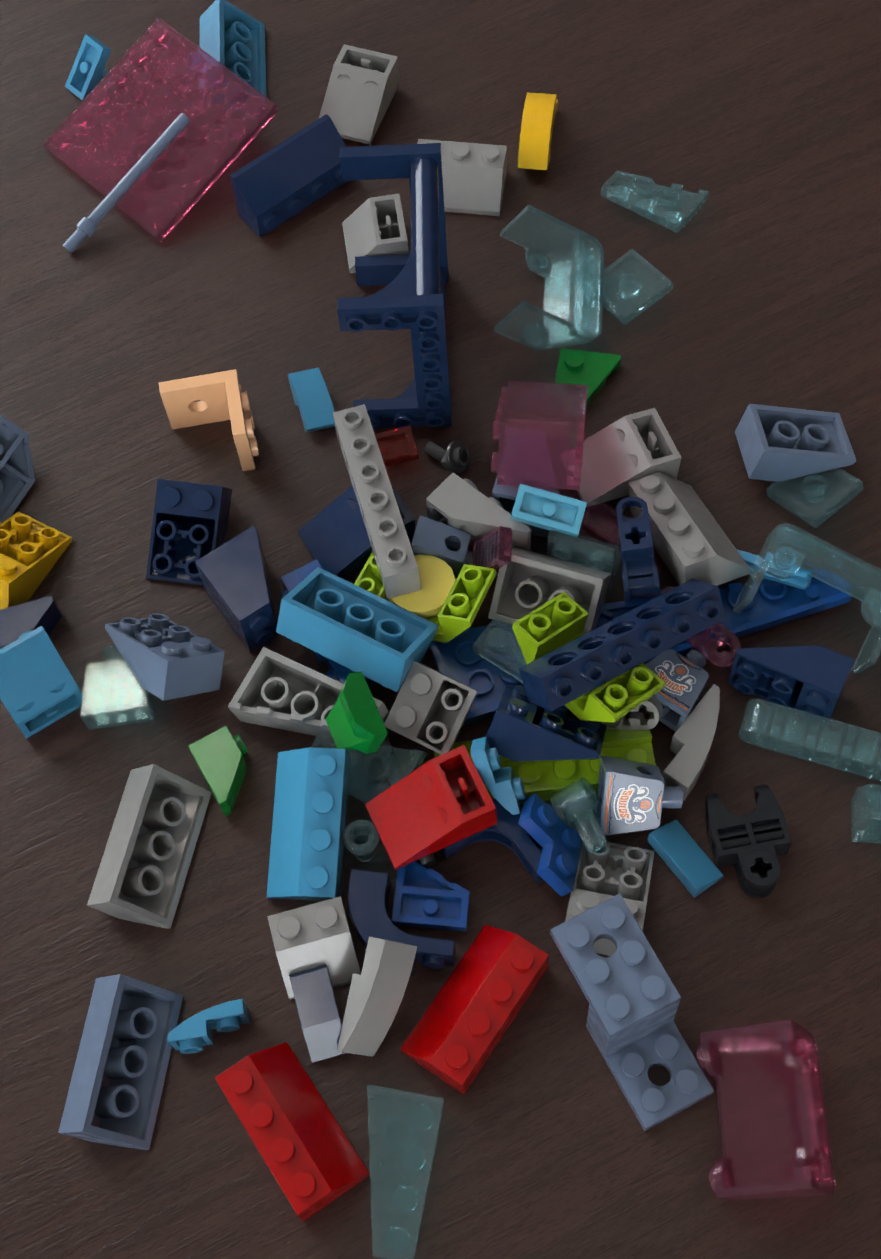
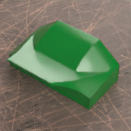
M362 671L349 673L335 705L325 720L337 749L358 750L365 754L374 753L378 750L388 732Z

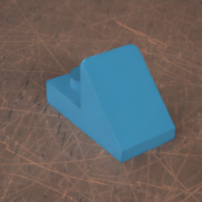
M85 34L65 87L82 101H88L114 82L116 78L104 69L111 49L96 37Z

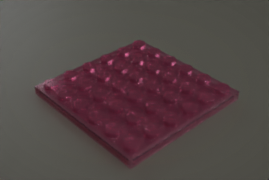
M158 17L43 145L51 154L106 197L181 113L185 114L190 119L187 126L115 205L158 241L162 242L277 114L279 109L274 102Z

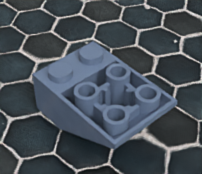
M159 613L150 614L148 618L136 619L127 617L120 619V622L105 624V630L141 687L161 700H170L220 690L225 651L211 644V640L193 634L188 627L178 625L169 620L167 615Z

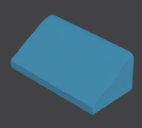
M677 819L655 829L649 834L648 843L694 898L723 878L724 875Z

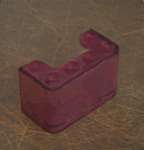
M509 380L508 387L502 386L501 397H499V405L496 410V419H494L493 440H499V450L492 453L491 472L497 473V485L519 486L521 483L538 488L580 490L588 385Z

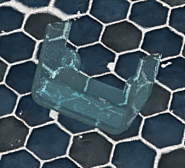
M531 205L526 206L500 231V236L524 247L525 260L529 269L545 277L543 310L523 301L494 326V332L535 350L591 343L602 332L603 247L594 236Z
M784 523L776 526L769 533L732 611L739 614L752 602L765 573L779 579H787L796 574L800 568L812 572V577L862 601L861 614L864 620L872 627L852 671L858 674L876 664L881 653V569L795 525Z

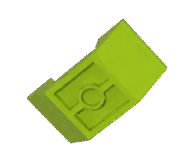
M372 551L354 585L390 602V599H387ZM463 565L438 615L425 618L438 625L437 632L432 641L448 643L472 625L497 574L496 569Z
M562 592L513 623L512 629L526 664L585 635L583 630L589 614L565 592ZM641 663L568 702L565 706L579 720L614 723L662 690L666 683L644 663Z

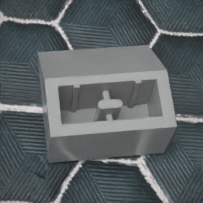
M400 194L368 198L342 222L350 273H356L355 257L409 255Z
M413 661L384 725L386 728L442 755L451 751L478 691L427 665Z

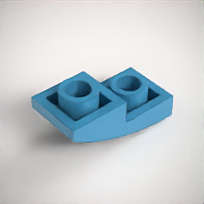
M319 368L288 374L295 406L298 405L305 433L334 427L332 413L335 410Z
M487 737L472 740L470 754L487 789L512 815L520 814L521 800L526 799L521 777H514L511 766L501 768L496 747L490 748Z
M238 999L203 1010L188 1018L168 1033V1042L175 1050H180L182 1054L200 1052L203 1050V1046L213 1044L212 1029L217 1028L218 1032H232L240 1029V1024L250 1023L248 1007L243 999Z

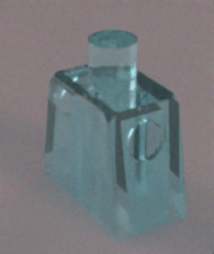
M115 645L105 647L103 649L104 662L92 663L86 667L80 714L88 730L154 720L148 691L141 687Z

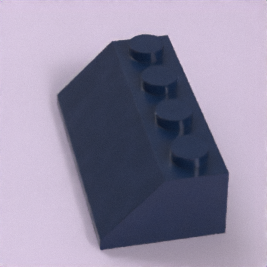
M327 114L230 175L239 217L260 237L276 229L292 216L299 214L315 201L322 199L338 186L348 182L343 181L340 164V147H346Z

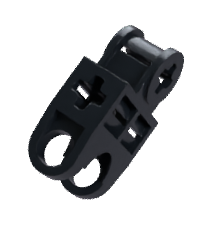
M766 784L755 786L754 799L756 808L747 815L732 813L728 810L725 803L721 804L717 794L707 795L705 798L706 834L715 866L719 868L734 865L739 886L746 895L752 898L767 897L773 892L780 875L781 868L777 856L788 854L792 843L783 811L772 790Z

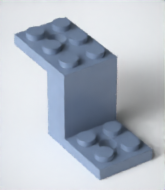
M619 893L550 929V935L589 1002L586 1027L643 1130L646 1131L712 1095L714 1092L713 1088L673 1021L681 996L621 894ZM603 938L611 940L616 946V952L610 957L597 955L593 949V945L597 940ZM663 1066L670 1074V1081L664 1086L654 1085L648 1078V1071L651 1067Z

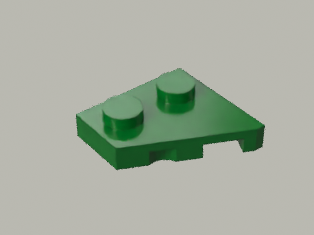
M561 348L551 407L583 411L592 401V396L599 392L606 384V379L614 369L618 370L621 363V355Z

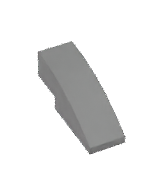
M713 684L672 737L670 751L675 753L676 756L663 772L664 786H681L684 801L696 785L704 769L714 739L720 708V688Z
M369 936L361 974L353 973L337 1051L372 1057L375 1055L403 999L412 971L417 946Z

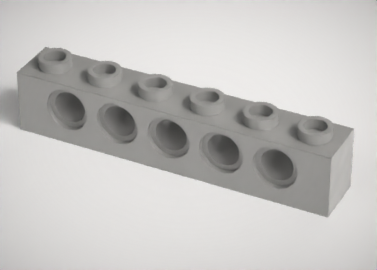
M363 404L333 412L337 438L387 599L420 591L421 584L418 566L366 406Z

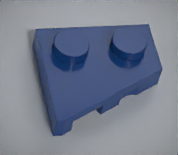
M414 861L397 870L391 922L395 926L467 932L470 891L455 882L450 883L440 873L431 868L427 869Z

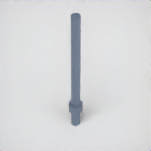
M181 113L93 212L87 218L83 217L76 225L78 228L62 245L72 254L86 237L90 238L97 231L96 226L187 126L190 119L185 114Z

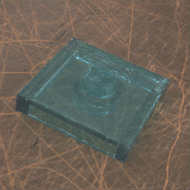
M631 249L585 284V288L592 297L626 325L673 290V284L671 280L635 250Z
M837 468L781 482L775 481L766 488L767 497L817 528L863 491V482L843 469Z

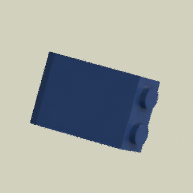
M252 526L195 562L208 597L250 652L257 647L268 645L274 636L278 635L276 632L277 622L267 564L258 532Z

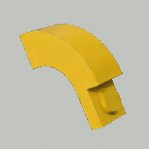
M527 92L522 116L517 168L548 169L553 125L558 109L556 94Z

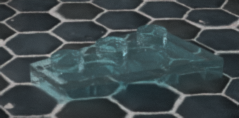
M617 170L602 185L600 196L679 233L708 201L710 191L699 189L698 194L682 190L683 185L672 183L671 187L657 185L652 178Z
M317 735L311 745L314 748H337L333 737ZM380 745L376 752L369 754L358 750H347L350 755L348 793L368 803L419 768L427 753L419 750L399 749L387 745Z

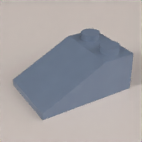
M749 404L735 430L749 479L781 482L854 465L856 462L855 454L839 413Z

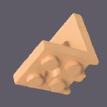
M236 369L159 382L160 395L172 430L231 420L232 434L242 470L249 471L255 469L254 456H259L256 436L254 435V417L250 409L247 391L242 392Z

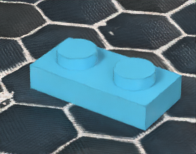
M520 483L510 519L577 538L587 502Z

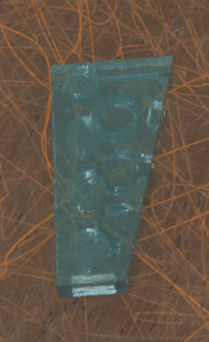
M367 1084L372 1256L378 1259H415L445 1101L444 1098Z

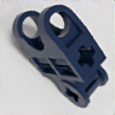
M626 497L617 504L616 514L623 567L621 569L625 602L630 603L631 599L650 596H655L656 598L661 594L657 564H655L647 503L639 497ZM629 506H636L642 510V513L636 518H627L622 514L623 510Z

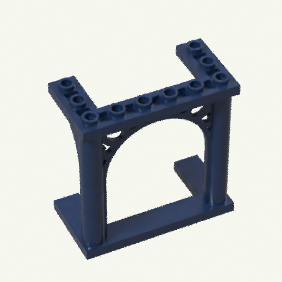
M441 143L340 147L343 181L409 178L411 194L410 254L355 257L358 286H387L367 297L337 298V312L340 331L361 332L363 330L394 331L410 329L415 379L396 398L353 400V407L365 404L373 430L391 427L406 429L418 426L437 428L452 425L446 339L445 283L449 282Z

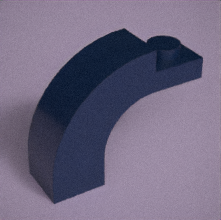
M492 799L496 807V825L441 849L444 856L448 859L472 843L480 841L497 842L509 848L517 856L537 884L543 881L537 874L543 847L539 843L534 844L537 841L518 824L522 810H520V814L512 815L496 799Z
M351 869L348 888L349 909L358 937L365 948H367L369 936L417 946L411 976L415 975L416 961L422 962V966L430 969H444L445 965L454 966L456 953L454 941L409 935L399 930L391 922L387 915L391 888L388 873Z

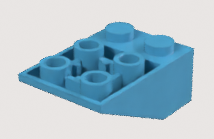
M42 626L23 633L16 641L0 649V699L26 739L87 703Z

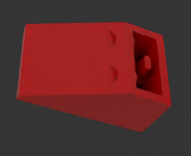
M465 745L429 760L365 804L395 870L497 824L496 807Z

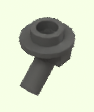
M429 441L423 451L440 461L444 470H451L455 473H462L470 460L469 451L461 441H452L447 450Z

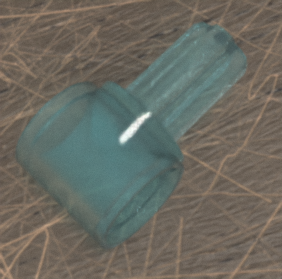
M581 777L551 796L552 806L559 818L566 824L576 826L589 852L600 850L607 844L604 833L595 817L600 801L588 780Z

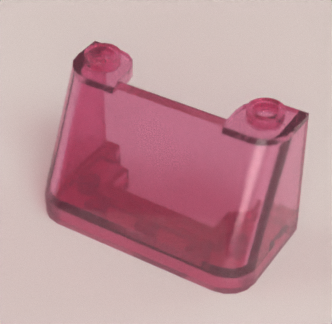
M791 1019L700 1033L701 1045L697 1048V1057L700 1067L706 1069L708 1074L715 1078L723 1158H717L714 1167H711L709 1172L710 1184L713 1191L716 1192V1198L739 1200L832 1195L835 1190L834 1170L819 1057L812 1033Z

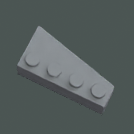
M263 647L229 703L228 708L241 722L333 739L325 719L335 705L344 684ZM373 698L383 723H385L389 711L382 701Z

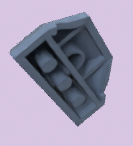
M0 415V524L11 517L35 482L29 447V434L3 415Z

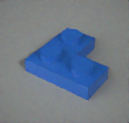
M534 793L524 799L518 824L543 847L537 874L562 897L573 891L583 840L575 829L570 828L556 814L551 805L546 804Z

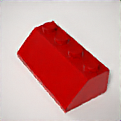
M485 924L404 1042L400 1051L464 1095L547 970L549 955L515 933Z
M287 1042L250 1054L215 1077L297 1216L303 1222L370 1176L367 1168Z

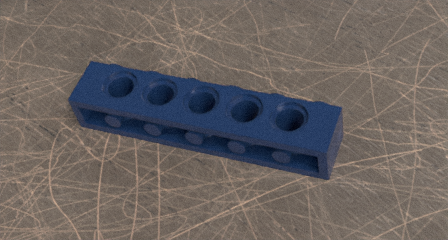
M691 579L519 668L528 701L553 711L724 620L726 615L718 586Z

